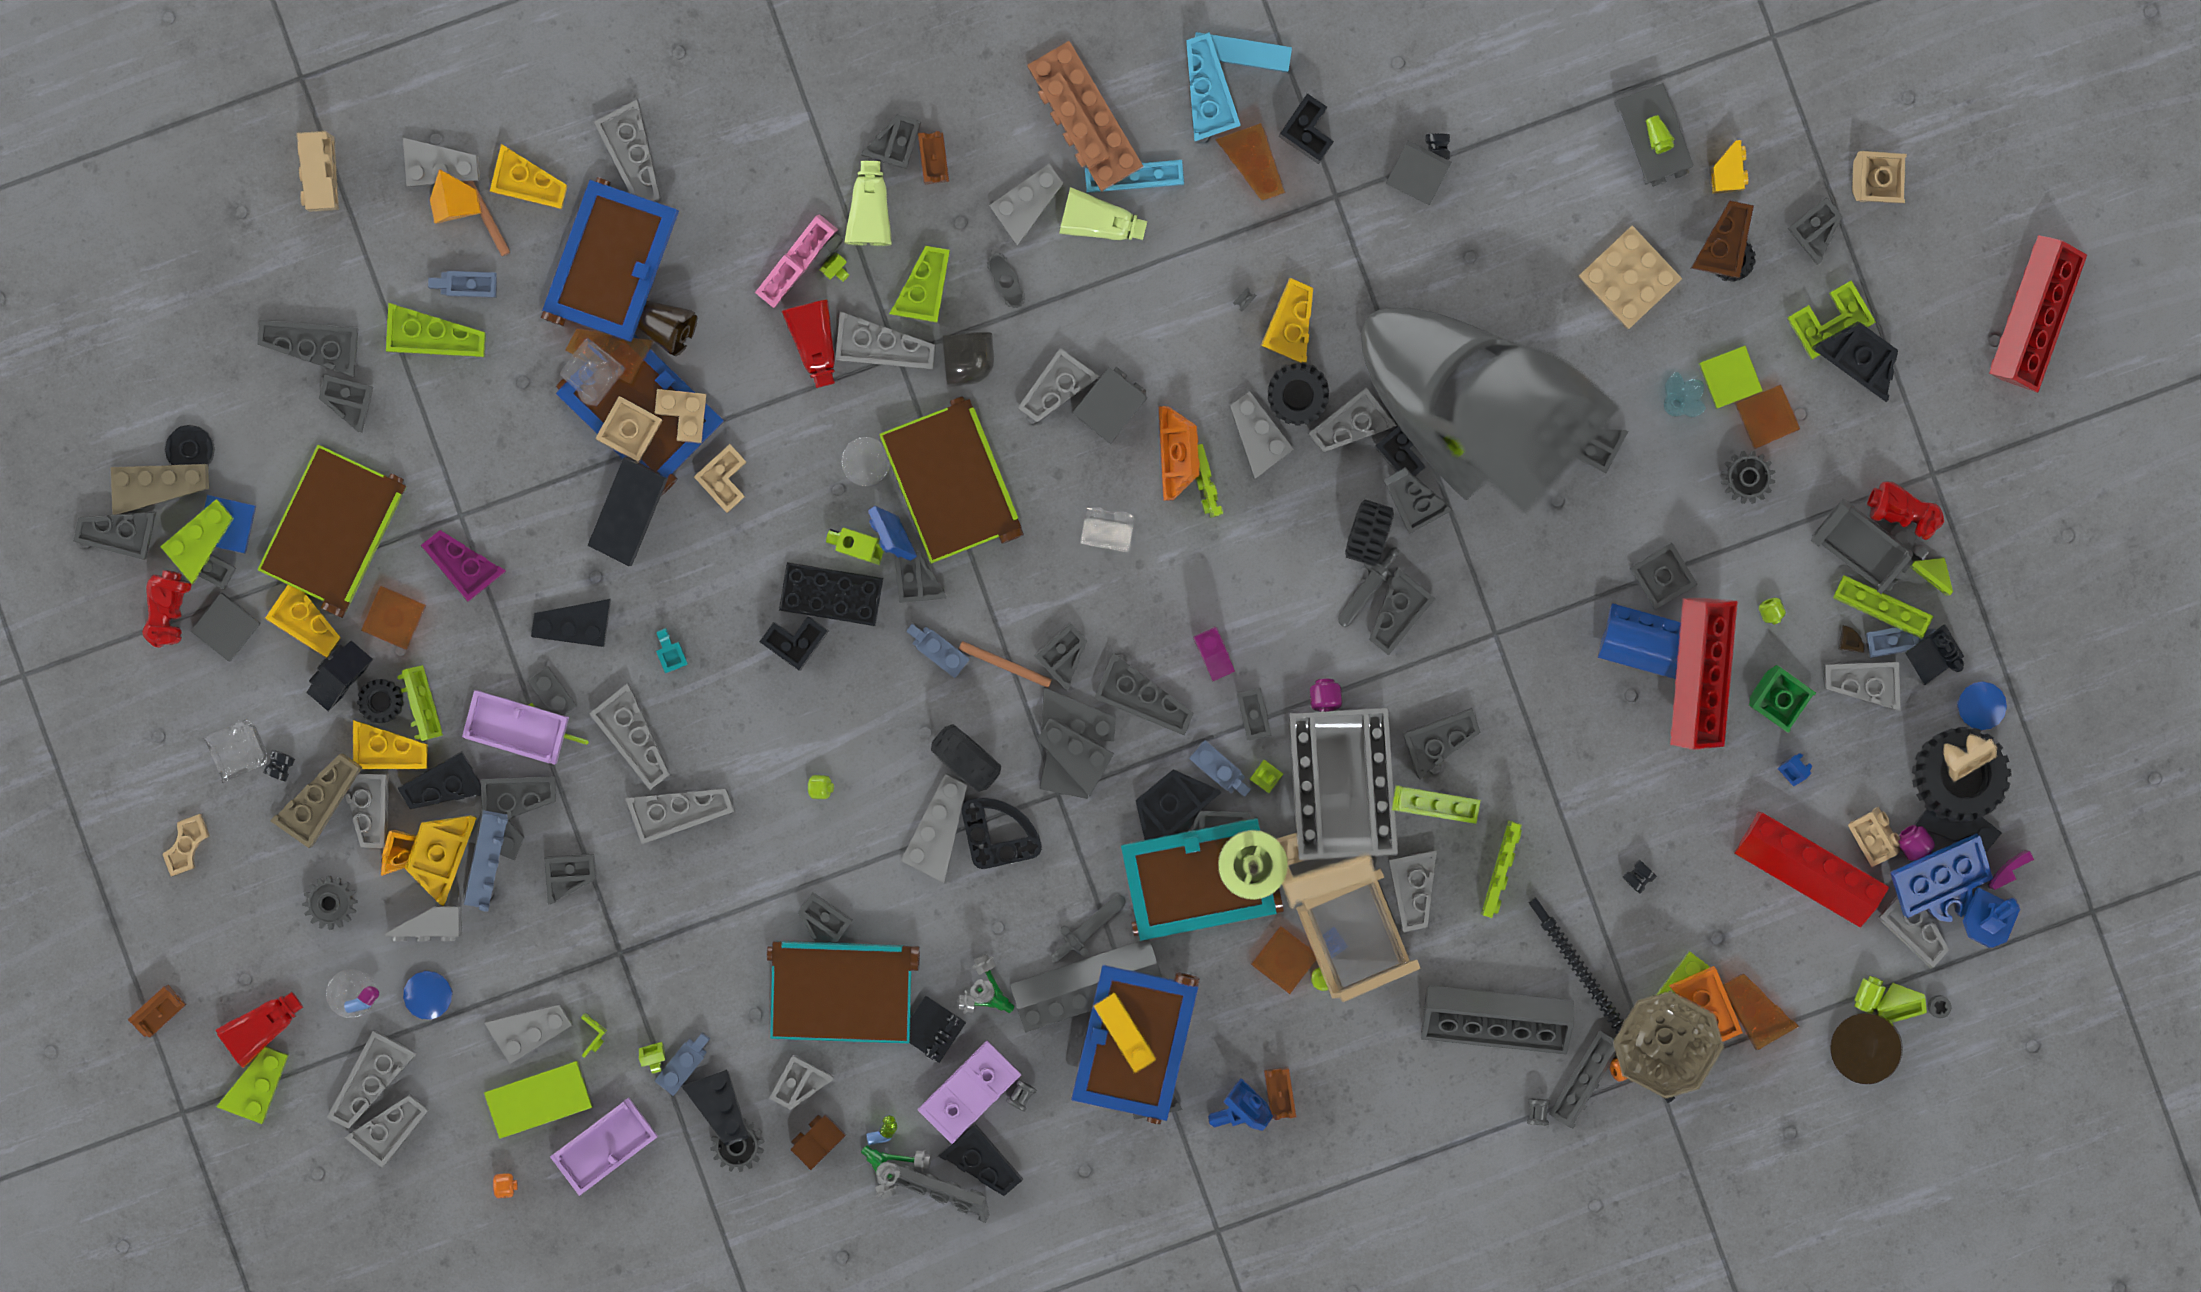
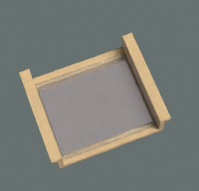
M1381 868L1374 871L1376 876L1374 881L1372 878H1369V881L1302 901L1303 905L1296 907L1331 997L1341 998L1342 1002L1421 969L1417 960H1409L1378 883V880L1384 878Z

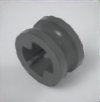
M1246 288L1233 302L1234 305L1240 306V311H1243L1256 297L1255 294H1250L1249 288Z
M1941 995L1932 997L1928 1002V1010L1936 1018H1945L1952 1010L1950 1001ZM1940 1000L1944 1001L1943 1006L1945 1010L1943 1012L1939 1010V1013H1935L1937 1008L1934 1007V1004L1936 1002L1940 1003Z

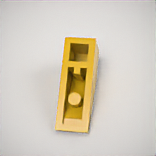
M1115 993L1094 1005V1008L1134 1072L1139 1071L1156 1060Z

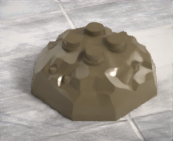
M1672 991L1638 1000L1628 1017L1624 1020L1622 1028L1613 1041L1622 1075L1664 1098L1699 1089L1724 1048L1714 1013Z

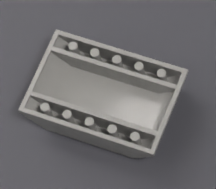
M1388 708L1290 714V741L1299 860L1361 857L1367 854L1370 856L1398 855L1395 810H1392L1394 791Z

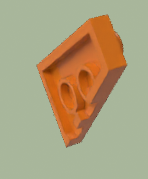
M1715 966L1669 985L1676 994L1714 1013L1722 1042L1743 1033Z

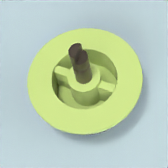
M1245 831L1235 835L1225 844L1219 857V872L1222 881L1231 892L1246 899H1260L1269 896L1281 886L1287 874L1288 862L1284 848L1273 836L1265 832Z

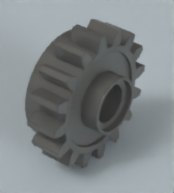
M1741 451V458L1736 454L1732 455L1731 457L1734 462L1726 461L1725 465L1728 467V470L1721 471V474L1726 476V479L1721 481V484H1728L1725 493L1733 492L1732 500L1741 497V504H1745L1747 498H1749L1751 504L1756 503V497L1760 500L1765 499L1763 493H1771L1772 490L1768 486L1775 483V480L1771 479V475L1775 473V470L1769 469L1772 462H1764L1765 455L1763 454L1755 457V451H1751L1749 456H1747L1745 451ZM1746 470L1751 471L1754 475V480L1751 484H1747L1743 480V473Z
M327 876L326 882L319 878L317 879L318 886L314 884L309 885L312 892L304 893V896L309 899L307 902L302 903V906L309 907V910L304 914L305 916H313L310 921L312 924L319 921L320 929L328 924V929L333 930L335 923L341 928L343 927L342 920L346 922L352 920L349 914L356 913L357 910L352 907L353 904L358 903V900L352 898V895L356 892L355 890L349 891V882L341 884L340 877L333 881L331 876ZM328 896L333 897L336 901V906L333 910L328 909L325 905V899Z
M752 1122L749 1126L745 1125L749 1138L742 1140L744 1148L741 1151H735L731 1145L726 1146L719 1136H712L711 1141L715 1142L716 1145L710 1149L717 1153L714 1160L720 1159L722 1161L720 1167L728 1165L730 1172H732L734 1167H738L739 1172H742L745 1165L749 1169L753 1167L752 1160L755 1162L760 1160L756 1154L764 1152V1149L759 1147L760 1144L764 1143V1139H758L757 1136L761 1133V1130H753L755 1123Z

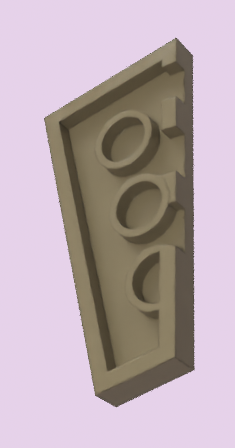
M208 464L111 467L112 515L124 514L209 489Z
M339 754L270 821L306 847H313L359 774L362 766L345 754Z

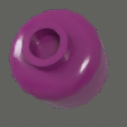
M1334 679L1316 680L1315 684L1310 687L1311 708L1319 712L1339 709L1342 706L1341 686L1335 683Z
M1911 825L1899 834V847L1908 860L1916 861L1932 854L1935 842L1924 827Z

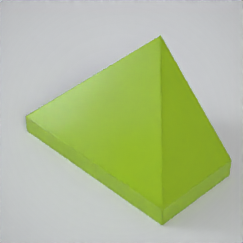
M1945 558L1913 561L1910 566L1912 570L1945 596H1950L1953 593Z
M1892 983L1877 1006V1014L1885 1017L1891 1023L1927 1013L1924 994Z

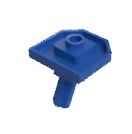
M1976 888L1963 919L1968 938L1988 948H1993L2007 942L2020 911L2016 899L2011 898L2005 901L1981 888Z
M1242 1078L1236 1082L1223 1101L1228 1108L1211 1113L1208 1116L1209 1124L1213 1127L1232 1123V1126L1246 1123L1249 1127L1261 1131L1267 1127L1273 1118L1268 1103Z

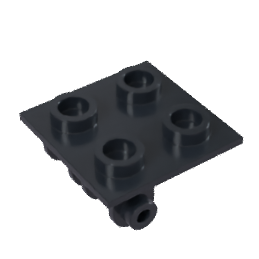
M1945 624L1905 652L1924 685L1948 668L1955 672H1961L1964 669V661L1962 660L1964 655Z
M925 996L910 1018V1044L925 1053L928 1058L940 1063L966 1022L928 996Z

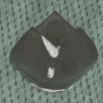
M979 332L943 336L947 386L972 385L983 381L989 376L994 366L992 333Z

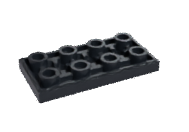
M623 457L587 546L627 566H632L669 477L629 457Z
M787 562L779 611L876 626L884 578Z

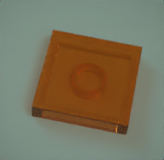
M1781 385L1735 404L1754 449L1800 430Z
M380 586L361 631L407 650L426 605L384 586Z
M1280 925L1251 965L1287 993L1291 994L1316 961V957L1311 948Z

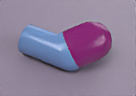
M372 986L364 988L356 999L344 1003L345 1011L352 1013L370 1008L379 997V990Z

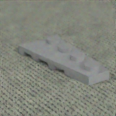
M638 100L594 121L630 194L654 202L661 199Z
M840 312L836 361L933 370L934 344Z
M629 683L589 713L649 790H652L670 775Z
M945 774L901 859L902 862L943 883L947 874L967 784Z
M727 788L625 798L641 844L735 812Z
M374 1030L327 1118L348 1129L351 1128L417 1053Z

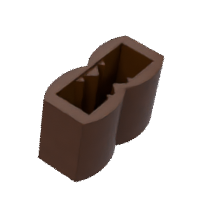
M818 1114L808 1124L811 1129L805 1135L800 1132L791 1141L794 1146L790 1150L810 1170L846 1136L827 1114L823 1117Z

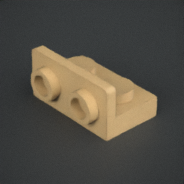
M1879 807L1874 808L1870 813L1848 824L1871 867L1896 856L1901 851L1900 844L1898 843L1900 837L1897 833H1893L1889 826L1888 816L1884 811L1881 812Z

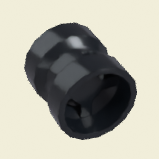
M1426 134L1428 150L1449 160L1450 151L1448 150V143L1450 142V134Z
M272 750L270 755L271 761L269 765H266L263 773L286 782L289 776L288 769L293 766L295 758Z
M1639 860L1634 865V869L1631 872H1627L1623 879L1635 891L1641 894L1645 890V885L1648 882H1652L1657 876Z

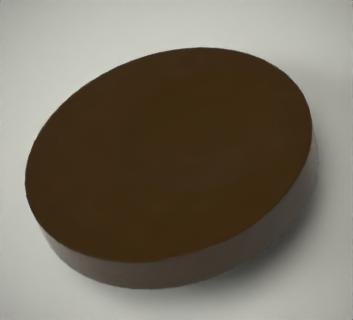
M1859 1013L1845 1019L1836 1028L1831 1039L1830 1050L1834 1065L1844 1077L1859 1084H1875L1891 1076L1898 1068L1903 1055V1044L1897 1028L1888 1019L1874 1013Z

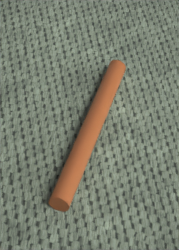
M473 181L464 182L472 188L477 189ZM477 189L482 212L480 216L503 257L509 254L510 250Z
M964 641L961 642L959 650L1044 687L1049 688L1052 681L1051 678Z

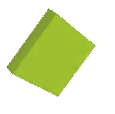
M1746 346L1698 363L1716 409L1763 391Z

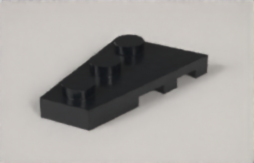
M976 1124L938 1155L943 1160L956 1165L961 1171L967 1172L979 1179V1182L1002 1196L1009 1193L1023 1180L1021 1175Z

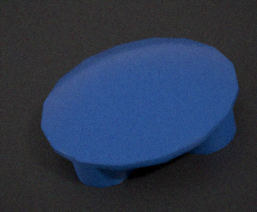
M1982 681L1973 683L1965 688L1957 702V708L1964 723L1971 728L1987 730L1992 729L2005 717L2007 704L2001 689L1992 683Z
M423 971L415 974L408 980L404 988L403 999L406 1008L412 1015L420 1019L431 1020L440 1017L447 1011L451 1003L453 991L442 975L436 972Z

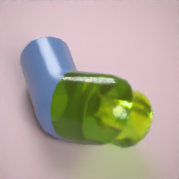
M890 1115L884 1117L880 1131L866 1134L868 1145L891 1140L898 1126L895 1117Z

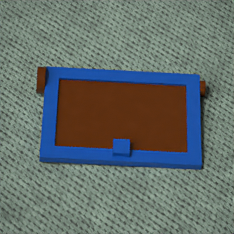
M597 177L596 181L589 180L542 309L541 318L560 326H564L565 321L569 320L632 342L679 210L610 187L611 182Z
M635 334L632 342L612 336L570 379L564 377L556 386L558 389L556 394L597 434L619 396L663 420L639 462L669 477L662 495L678 480L673 473L724 422L713 409L705 404L702 443L677 441L679 417L655 414L657 389L695 392ZM614 450L622 459L623 457H627Z
M1102 964L1071 1100L1146 1116L1147 1121L1153 1124H1161L1162 1120L1167 1121L1200 978L1178 972L1175 975V979L1172 980ZM1113 993L1119 999L1156 1059L1137 1072H1134L1094 1008L1095 1004Z

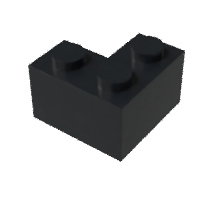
M1307 93L1280 132L1279 138L1319 164L1334 141L1315 128L1327 110V106Z
M1399 426L1374 446L1396 473L1406 468L1416 476L1426 468L1410 449L1414 445Z
M811 617L805 619L795 635L776 622H773L759 642L794 668L801 671L829 630Z
M352 640L344 647L339 645L332 653L330 660L325 658L317 667L319 671L309 680L311 686L306 693L327 711H330L344 697L350 686L365 673L373 661V658Z

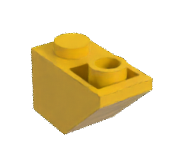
M1741 140L1733 142L1711 168L1713 194L1743 191L1745 185H1748V172L1743 170V161L1746 160V148L1741 146Z

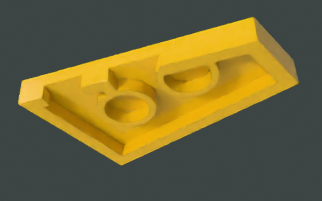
M501 144L490 192L562 209L568 185Z
M290 585L286 586L265 617L267 621L325 658H329L341 640V637L303 591Z
M353 720V761L362 766V769H428V744Z

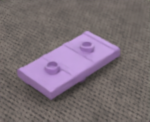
M474 690L462 737L542 762L557 764L569 717Z
M986 1040L918 1108V1111L953 1144L1022 1074Z
M627 1098L551 1155L550 1158L580 1196L656 1139L658 1135L632 1100Z

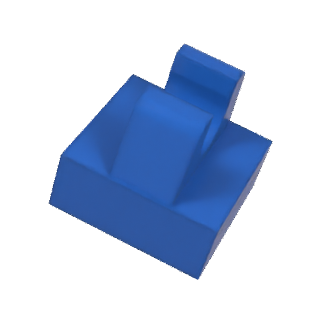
M1801 753L1794 755L1777 768L1793 787L1807 779L1811 774L1812 765L1809 763L1805 766L1800 761L1803 757Z

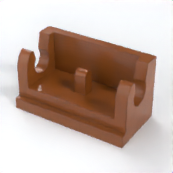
M940 131L931 134L918 133L925 185L949 182L943 133H940Z
M166 985L127 1020L144 1037L148 1036L150 1038L187 1004L169 985Z
M1282 1067L1264 1070L1269 1107L1273 1115L1272 1119L1296 1118L1289 1068Z

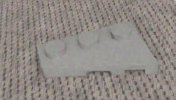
M403 138L407 187L434 185L439 169L462 182L480 181L479 156Z
M1250 391L1230 405L1254 479H1256L1294 449Z
M358 774L345 795L353 814L352 820L361 848L385 847L388 837L389 774Z
M561 1004L484 1022L509 1064L573 1025Z

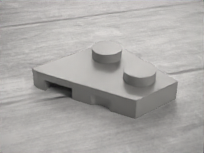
M792 1055L769 1099L791 1110L830 1083L834 1076Z

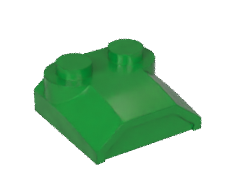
M1775 665L1765 673L1752 692L1749 706L1789 733L1791 727L1816 692L1781 667Z

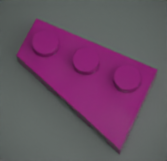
M441 530L421 545L467 602L471 601L506 572L503 568L493 564Z

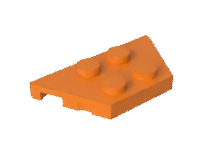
M1160 406L1159 422L1163 501L1174 500L1199 476L1200 462L1198 458L1197 426L1169 406Z

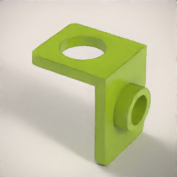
M586 1013L581 1018L598 1031L599 1034L582 1054L584 1058L591 1050L596 1052L604 1043V1040L601 1038L607 1032L604 1027Z

